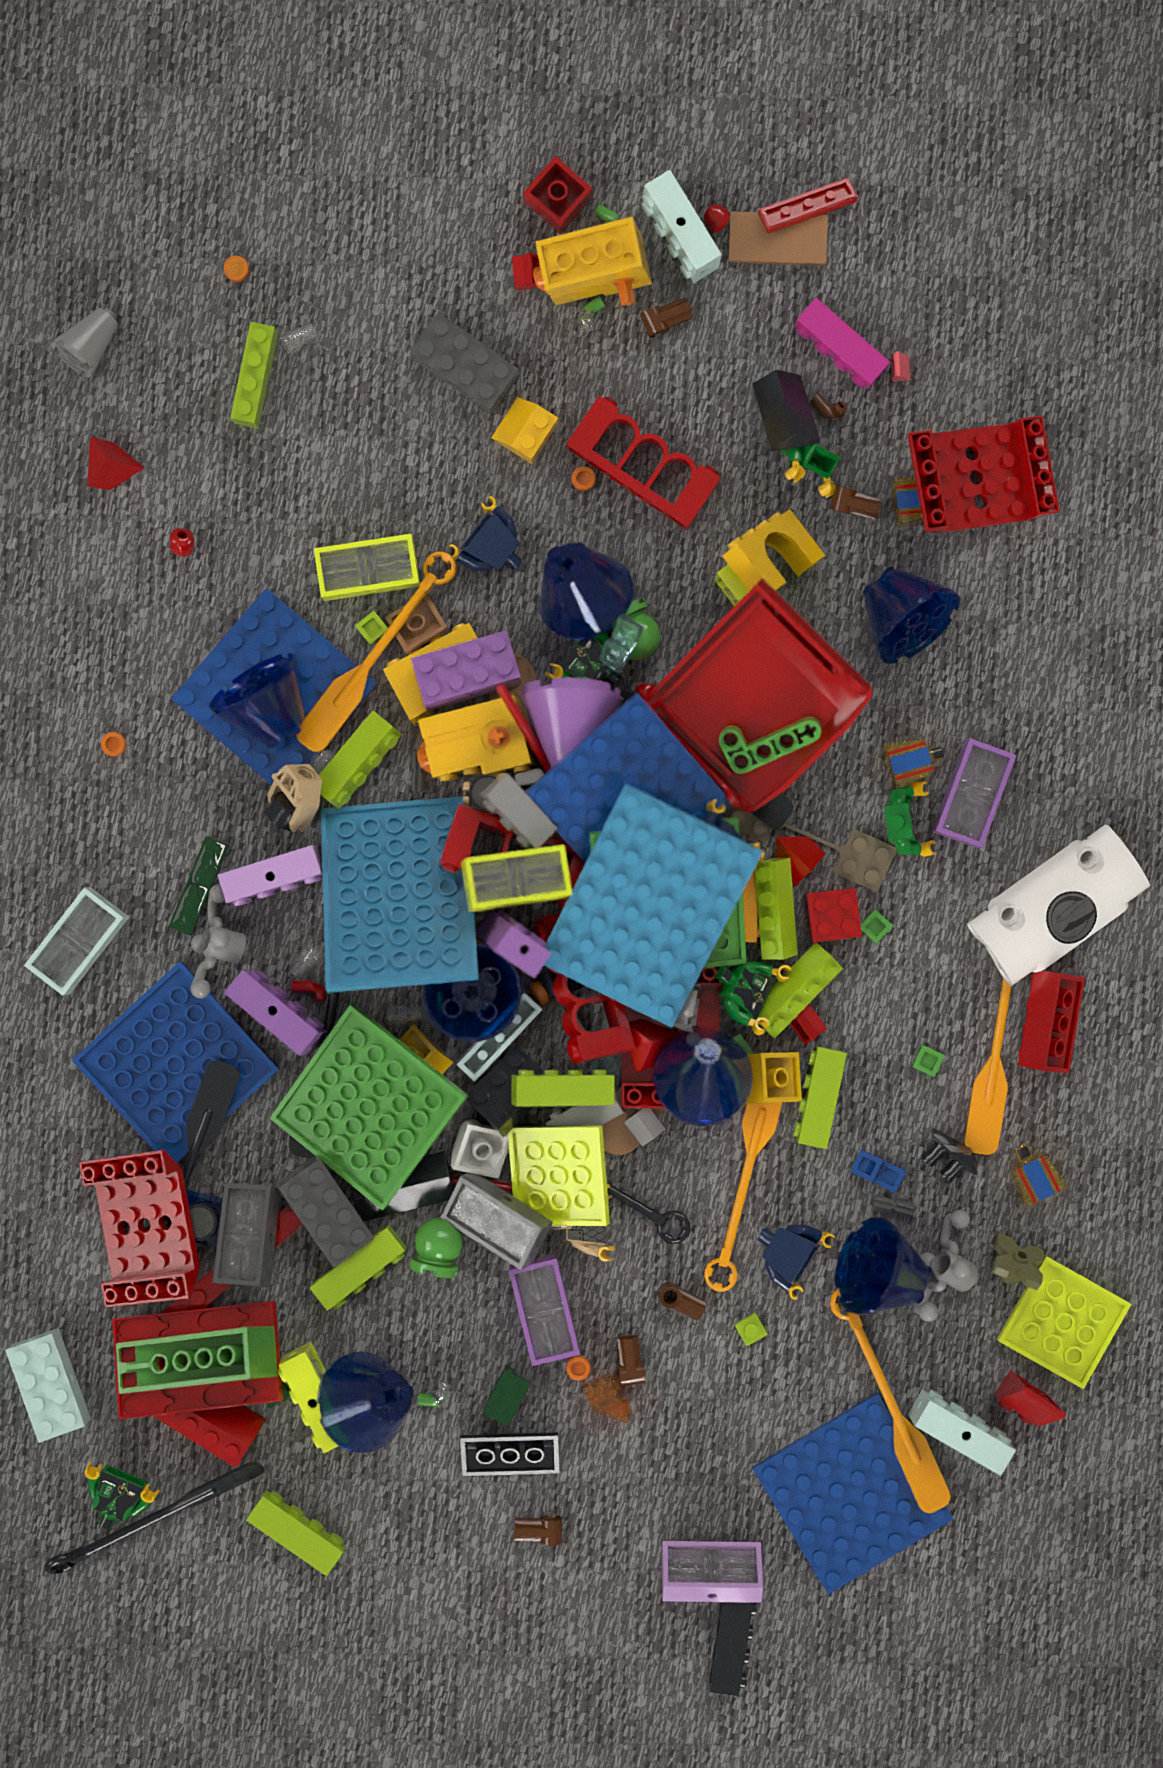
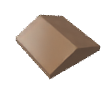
M426 594L395 636L405 653L409 654L449 629L430 597ZM405 606L385 617L389 626Z

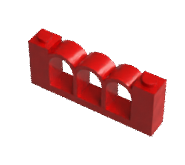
M599 395L566 443V449L685 530H688L721 480L718 476L719 472L709 465L706 467L700 465L697 469L694 461L683 453L668 455L666 442L660 436L655 434H643L640 436L637 422L628 415L619 414L618 404L613 399L607 396L603 398ZM624 424L632 429L634 440L617 466H615L594 450L613 425ZM652 443L661 449L663 458L647 483L643 485L622 469L640 445ZM680 462L689 468L691 479L675 503L671 504L653 492L651 487L668 464Z
M459 804L455 810L438 864L443 865L442 869L448 872H462L461 862L465 858H471L470 851L478 826L504 835L499 854L507 853L511 837L516 839L518 836L513 830H507L500 823L499 820L501 818ZM550 836L539 848L565 846L566 856L570 857L567 865L571 889L573 890L586 863L565 840ZM568 898L558 899L555 904L560 905V909L563 910Z
M561 913L543 916L534 922V934L547 942ZM549 968L553 973L558 974L553 984V993L556 1000L562 1006L567 1007L563 1014L562 1024L566 1034L571 1038L567 1041V1053L572 1059L573 1065L626 1053L636 1048L622 1003L602 993L589 998H577L570 993L567 987L568 977ZM603 1003L609 1029L596 1032L583 1030L576 1019L577 1010L581 1007Z

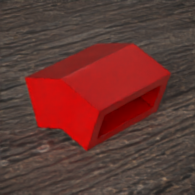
M528 253L521 256H512L515 291L537 288L533 270L535 267L540 266L538 255Z
M810 1004L790 1023L804 1044L814 1040L818 1035L827 1030Z

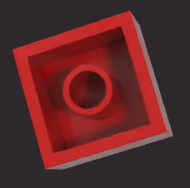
M555 156L523 192V200L528 207L561 234L592 199L593 188Z
M856 888L804 894L810 942L862 937Z

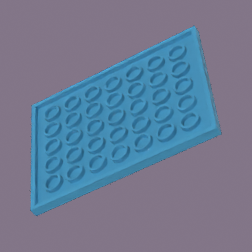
M625 783L572 890V895L569 896L546 942L548 944L546 949L552 954L544 965L669 1027H673L763 850Z
M463 796L344 806L340 809L337 807L321 808L325 978L327 993L479 980L475 913L468 910L463 872L451 873L442 869L443 865L438 864L455 810L459 804L463 805Z

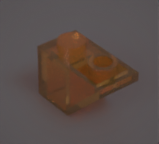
M609 1371L583 1383V1390L594 1412L624 1423L630 1422L629 1413L632 1412L627 1398L623 1400L619 1391L622 1390L617 1376L612 1378Z

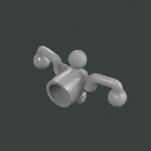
M220 884L214 885L209 891L207 919L211 927H208L203 934L195 935L191 940L193 951L203 953L205 959L197 968L190 988L193 996L197 998H205L211 991L209 983L204 978L207 970L214 966L216 959L237 964L241 960L246 947L245 934L222 928V919L217 917V903L226 901Z
M961 1209L947 1214L944 1218L940 1235L941 1253L935 1257L934 1254L925 1252L918 1258V1265L923 1271L933 1272L931 1281L924 1285L914 1305L915 1312L926 1322H932L938 1316L937 1306L927 1302L932 1291L941 1292L949 1285L963 1292L969 1290L977 1280L978 1271L976 1265L959 1256L957 1243L950 1241L952 1225L957 1229H964L970 1223L969 1214Z

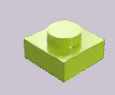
M372 611L355 625L370 645L378 641L388 629L375 611Z
M756 1312L734 1324L746 1346L768 1335Z

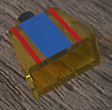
M895 477L892 480L896 527L923 521L915 478Z
M925 739L892 742L882 745L895 789L902 788L933 773L932 762L944 759L941 746L927 748Z
M1027 1144L1014 1150L1019 1163L1011 1166L1010 1169L1020 1202L1023 1206L1027 1208L1068 1187L1045 1154L1039 1152L1032 1155Z

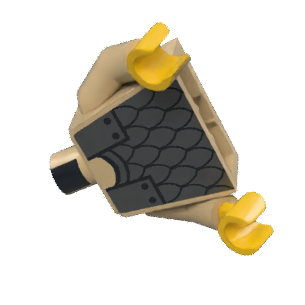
M551 1226L552 1230L566 1229L567 1241H570L572 1246L584 1253L599 1257L604 1262L614 1260V1258L608 1256L607 1251H613L615 1247L603 1246L606 1245L605 1226Z

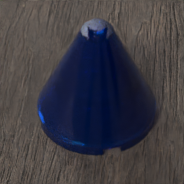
M694 1029L693 1032H683L675 1036L662 1048L655 1063L653 1079L660 1103L674 1114L675 1118L690 1125L713 1126L731 1119L745 1105L751 1092L753 1073L746 1052L733 1038L716 1030Z

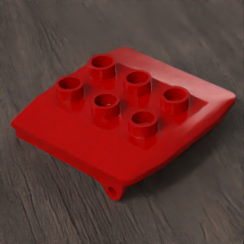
M762 578L643 700L725 793L726 799L736 809L749 813L756 811L784 792L844 734L870 700L873 690L871 685ZM807 716L816 717L820 721L821 734L816 741L743 774L732 770L719 743L723 728L729 725L739 727L747 743H750ZM807 724L805 731L798 733L799 740H802L801 734L806 731H809L810 734H814L815 726L810 727V725ZM730 732L724 735L728 743L733 744L738 741L734 733ZM784 734L780 737V741L784 745H791L794 742V738L789 734ZM763 744L757 748L761 755L771 753V748ZM744 755L735 757V762L740 766H744L749 762Z

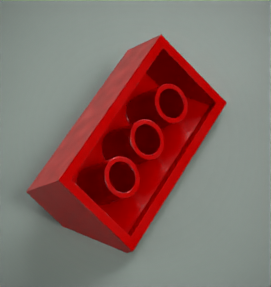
M1044 970L1033 972L1030 981V996L1026 1005V1020L1022 1029V1044L1018 1053V1066L1049 1072H1070L1085 977Z
M244 1405L153 1416L235 1468L266 1420Z

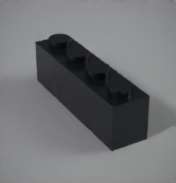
M721 1602L708 1683L710 1692L739 1697L740 1688L745 1687L746 1673H743L744 1664L749 1662L750 1649L746 1647L747 1641L752 1640L753 1625L750 1624L751 1615H756L757 1602Z

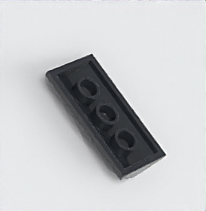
M775 370L753 383V390L771 452L820 443V437L801 375Z
M445 1151L425 1155L384 1210H381L353 1187L355 1202L363 1221L448 1201L455 1189Z
M558 1432L460 1435L462 1476L560 1474Z

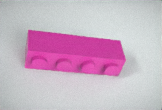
M815 298L796 320V332L806 340L808 338L815 343V349L824 356L828 354L834 360L833 364L842 372L846 370L851 374V380L860 388L864 386L869 389L890 363L818 298Z

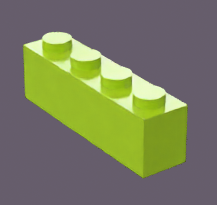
M250 322L230 417L237 425L259 429L278 338V332L274 326Z
M373 710L319 774L322 779L320 795L340 809L350 800L354 791L366 781L369 773L382 762L385 754L397 744L402 734Z
M790 858L760 860L754 869L762 959L784 960L798 955Z
M816 942L791 967V972H786L783 975L784 977H789V980L786 982L778 980L771 987L759 1017H764L769 1021L768 1027L761 1026L774 1039L843 970L841 965Z
M817 1045L815 1046V1051L810 1050L808 1064L811 1065L810 1075L805 1074L803 1082L806 1094L805 1098L799 1101L798 1112L802 1114L800 1122H795L793 1136L797 1137L796 1141L799 1144L823 1149L828 1147L847 1056L845 1051Z
M519 1070V1075H512V1105H614V1075L607 1074V1070H592V1074L583 1075V1070H568V1075H558V1070H543V1075H534V1070Z
M389 1224L373 1236V1240L311 1284L310 1290L327 1311L332 1307L335 1310L341 1307L347 1301L345 1298L351 1292L355 1295L366 1287L365 1281L371 1277L375 1280L386 1271L384 1267L392 1262L394 1265L405 1256L403 1252L406 1249V1245Z
M266 1490L250 1512L246 1521L327 1576L344 1552L346 1545L343 1544V1539L335 1533L329 1534L323 1530L324 1527L319 1521L307 1519L303 1516L304 1513L299 1507L295 1505L290 1507L284 1503L283 1497L277 1492L271 1491L270 1493Z

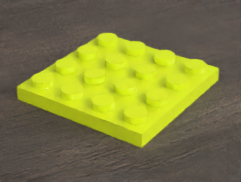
M602 1125L514 1126L508 1132L513 1197L551 1220L553 1226H607L610 1224Z
M1044 1255L1043 1262L1037 1267L1043 1274L1041 1286L1038 1290L1026 1286L997 1340L1084 1389L1132 1304Z

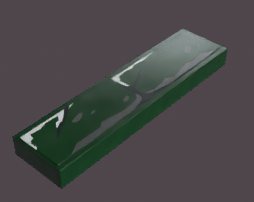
M205 837L168 927L190 936L193 935L229 845L210 837Z

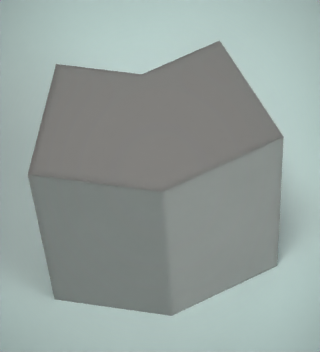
M640 1108L624 1121L642 1147L665 1130L650 1108Z

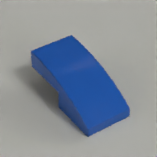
M860 1150L850 1172L897 1193L907 1171L864 1150Z

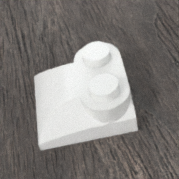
M470 1119L463 1122L459 1128L452 1150L451 1167L453 1170L499 1178L509 1148L508 1133L503 1138L493 1127L483 1125L477 1120Z

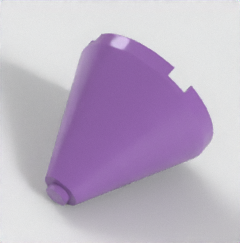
M552 678V684L541 686V680L527 683L521 688V701L551 768L617 710L621 696L618 687L615 688V692L610 691L609 683L598 680Z

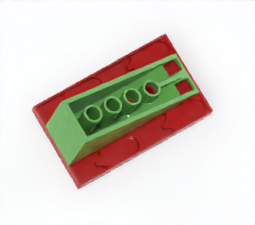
M276 1301L112 1319L118 1420L284 1401L282 1379L278 1373L280 1368V1349Z

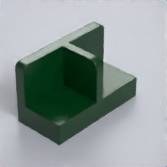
M505 1365L483 1407L482 1413L509 1426L530 1386V1381L516 1375L513 1368Z

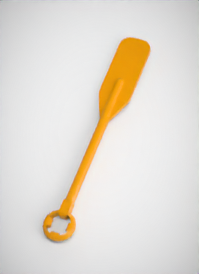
M437 551L426 558L423 564L425 578L420 583L417 591L362 664L339 676L331 683L298 727L296 736L300 743L313 752H321L328 746L361 702L370 668L434 585H443L453 579L456 573V563L450 554ZM442 557V560L447 564L451 563V570H447L443 579H438L432 573H428V566L432 567L435 562L434 558Z
M1004 978L991 1055L973 1083L964 1145L970 1147L973 1153L984 1155L993 1154L999 1146L1008 1090L1000 1055L1012 986Z
M783 1102L746 1105L742 1121L747 1153L720 1258L711 1260L704 1270L706 1284L715 1291L724 1292L730 1290L737 1281L738 1272L730 1258L756 1156L775 1133ZM719 1263V1266H729L732 1269L733 1273L729 1274L728 1281L730 1284L723 1287L722 1283L715 1282L713 1284L710 1281L709 1277L712 1276L714 1271L711 1267L713 1264Z
M841 1286L831 1295V1310L838 1318L848 1320L893 1418L894 1452L919 1508L925 1513L936 1512L949 1503V1489L926 1438L899 1410L862 1327L863 1324L859 1317L863 1305L861 1294L852 1286ZM847 1290H850L854 1293L852 1295L854 1302L858 1303L856 1309L846 1312L845 1316L839 1313L841 1309L839 1304L835 1302L837 1296L841 1297L847 1294Z

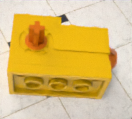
M633 217L536 241L540 266L535 267L533 270L534 280L537 288L550 295L556 306L600 294L608 296L619 293L621 306H629L631 303H635L633 289L652 284L643 236Z
M511 695L523 714L520 698ZM501 698L418 720L424 740L417 750V759L420 767L432 774V778L448 782L458 779L457 774L461 773L467 776L482 773L483 775L490 774L498 777L500 774H507L508 771L514 770V773L530 771V766L536 765L532 748Z

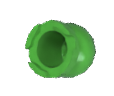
M645 598L640 599V601L638 599L617 609V615L611 618L607 615L601 620L606 630L610 628L614 630L613 642L615 648L623 657L631 660L640 661L649 658L657 651L660 645L661 634L659 625L653 617L645 614V610L649 607Z
M440 1217L428 1219L419 1227L415 1236V1249L418 1255L411 1257L409 1268L423 1274L424 1269L434 1271V1277L455 1278L459 1265L453 1261L460 1255L463 1247V1234L461 1231Z

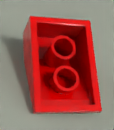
M1012 1370L1008 1372L994 1393L999 1399L997 1403L1009 1412L1011 1409H1014L1019 1413L1018 1418L1028 1425H1031L1033 1422L1040 1427L1064 1419L1067 1415L1049 1395Z

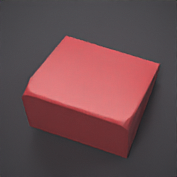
M899 351L895 352L891 357L893 382L910 380L909 356Z

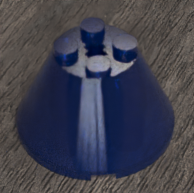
M582 542L568 543L560 547L555 546L548 551V558L544 565L539 602L541 617L548 628L563 638L586 639L609 630L613 627L612 623L621 614L623 616L626 614L634 596V583L630 572L624 564L615 558L585 546Z
M892 566L885 569L878 580L867 585L863 590L876 652L881 661L886 664L898 663L897 659L903 656L909 659L933 643L952 622L950 615L954 609L957 611L960 605V597L953 589L904 570L894 569Z
M288 653L289 657L286 658L279 654L266 659L232 680L234 684L226 692L221 689L209 703L211 712L266 745L268 749L278 745L281 739L286 736L290 738L296 736L302 730L300 725L304 722L305 716L298 663L293 653Z
M476 942L479 980L422 985L423 1006L433 1025L448 1037L466 1042L485 1041L503 1032L514 1020L522 998L521 981L514 964L494 951L489 945ZM468 985L476 986L479 989V995H470L468 993L470 990Z
M871 1217L861 1222L863 1226L857 1232L852 1231L844 1242L836 1264L835 1287L839 1288L841 1297L838 1300L842 1307L850 1313L866 1315L921 1303L924 1299L928 1278L931 1275L930 1266L926 1265L925 1261L891 1221L881 1217Z
M353 1352L344 1355L327 1368L320 1381L317 1392V1404H319L322 1417L320 1422L331 1440L347 1451L367 1453L379 1450L390 1443L399 1432L410 1409L414 1390L407 1380L382 1357L370 1352Z

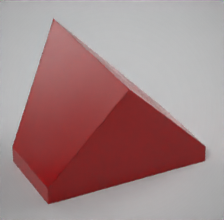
M90 437L88 487L111 490L144 468L114 442Z
M776 837L775 858H790L793 888L813 870L826 853L809 837Z
M643 1019L629 1022L636 1047L630 1050L636 1072L653 1067L680 1032Z

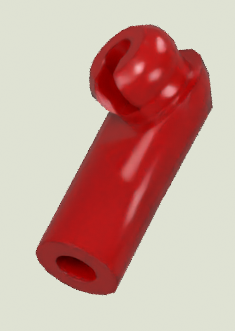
M294 980L291 984V989L294 993H314L313 999L315 1001H325L327 999L326 987L311 980Z

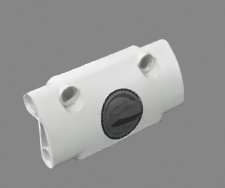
M1105 824L1088 836L1087 840L1071 842L1067 847L993 898L988 905V911L985 910L967 923V926L975 938L985 945L1005 981L1013 986L1029 973L1040 972L1121 915L1127 910L1128 902L1150 887V884L1134 856L1116 833Z

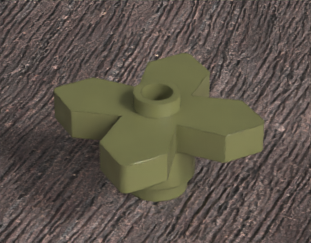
M999 1233L994 1242V1249L1000 1256H997L993 1261L992 1272L999 1275L1001 1280L1007 1284L1013 1285L1021 1281L1025 1286L1038 1290L1042 1284L1043 1274L1036 1267H1039L1044 1260V1250L1033 1245L1020 1249L1012 1237Z

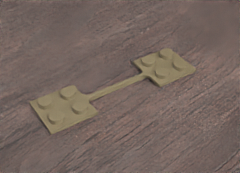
M733 805L727 810L724 818L737 817L739 819L740 832L767 843L773 828L767 826L751 812L747 813L738 810ZM787 823L782 825L838 850L840 858L833 873L875 892H878L897 851L896 847L854 828L846 844L837 846Z

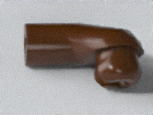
M817 394L810 400V403L818 413L827 419H839L843 417L847 409L842 401L827 404L820 394Z

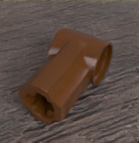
M685 297L663 307H651L640 314L649 338H654L655 334L660 332L664 334L669 331V328L693 318Z
M836 485L829 509L876 520L882 499L857 493V490Z
M664 1282L659 1286L657 1293L664 1307L674 1309L697 1321L702 1317L707 1304L706 1300L677 1287L672 1282ZM668 1290L676 1292L671 1300L663 1298L664 1293Z
M638 1335L617 1337L621 1386L645 1383Z
M544 1515L541 1518H515L514 1541H540L543 1545H560L562 1543L563 1518L556 1515V1518H548V1515Z

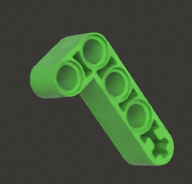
M807 716L750 743H747L739 727L729 725L723 728L719 743L732 770L743 774L816 741L821 734V723L816 717ZM807 724H809L810 727L815 726L814 734H810L809 731H806L801 734L802 740H799L798 733L805 731ZM730 732L734 733L738 741L733 744L728 743L724 735ZM784 734H789L794 738V742L791 745H784L780 741V737ZM763 744L771 748V753L761 755L757 748ZM744 755L749 762L744 766H740L735 762V757Z

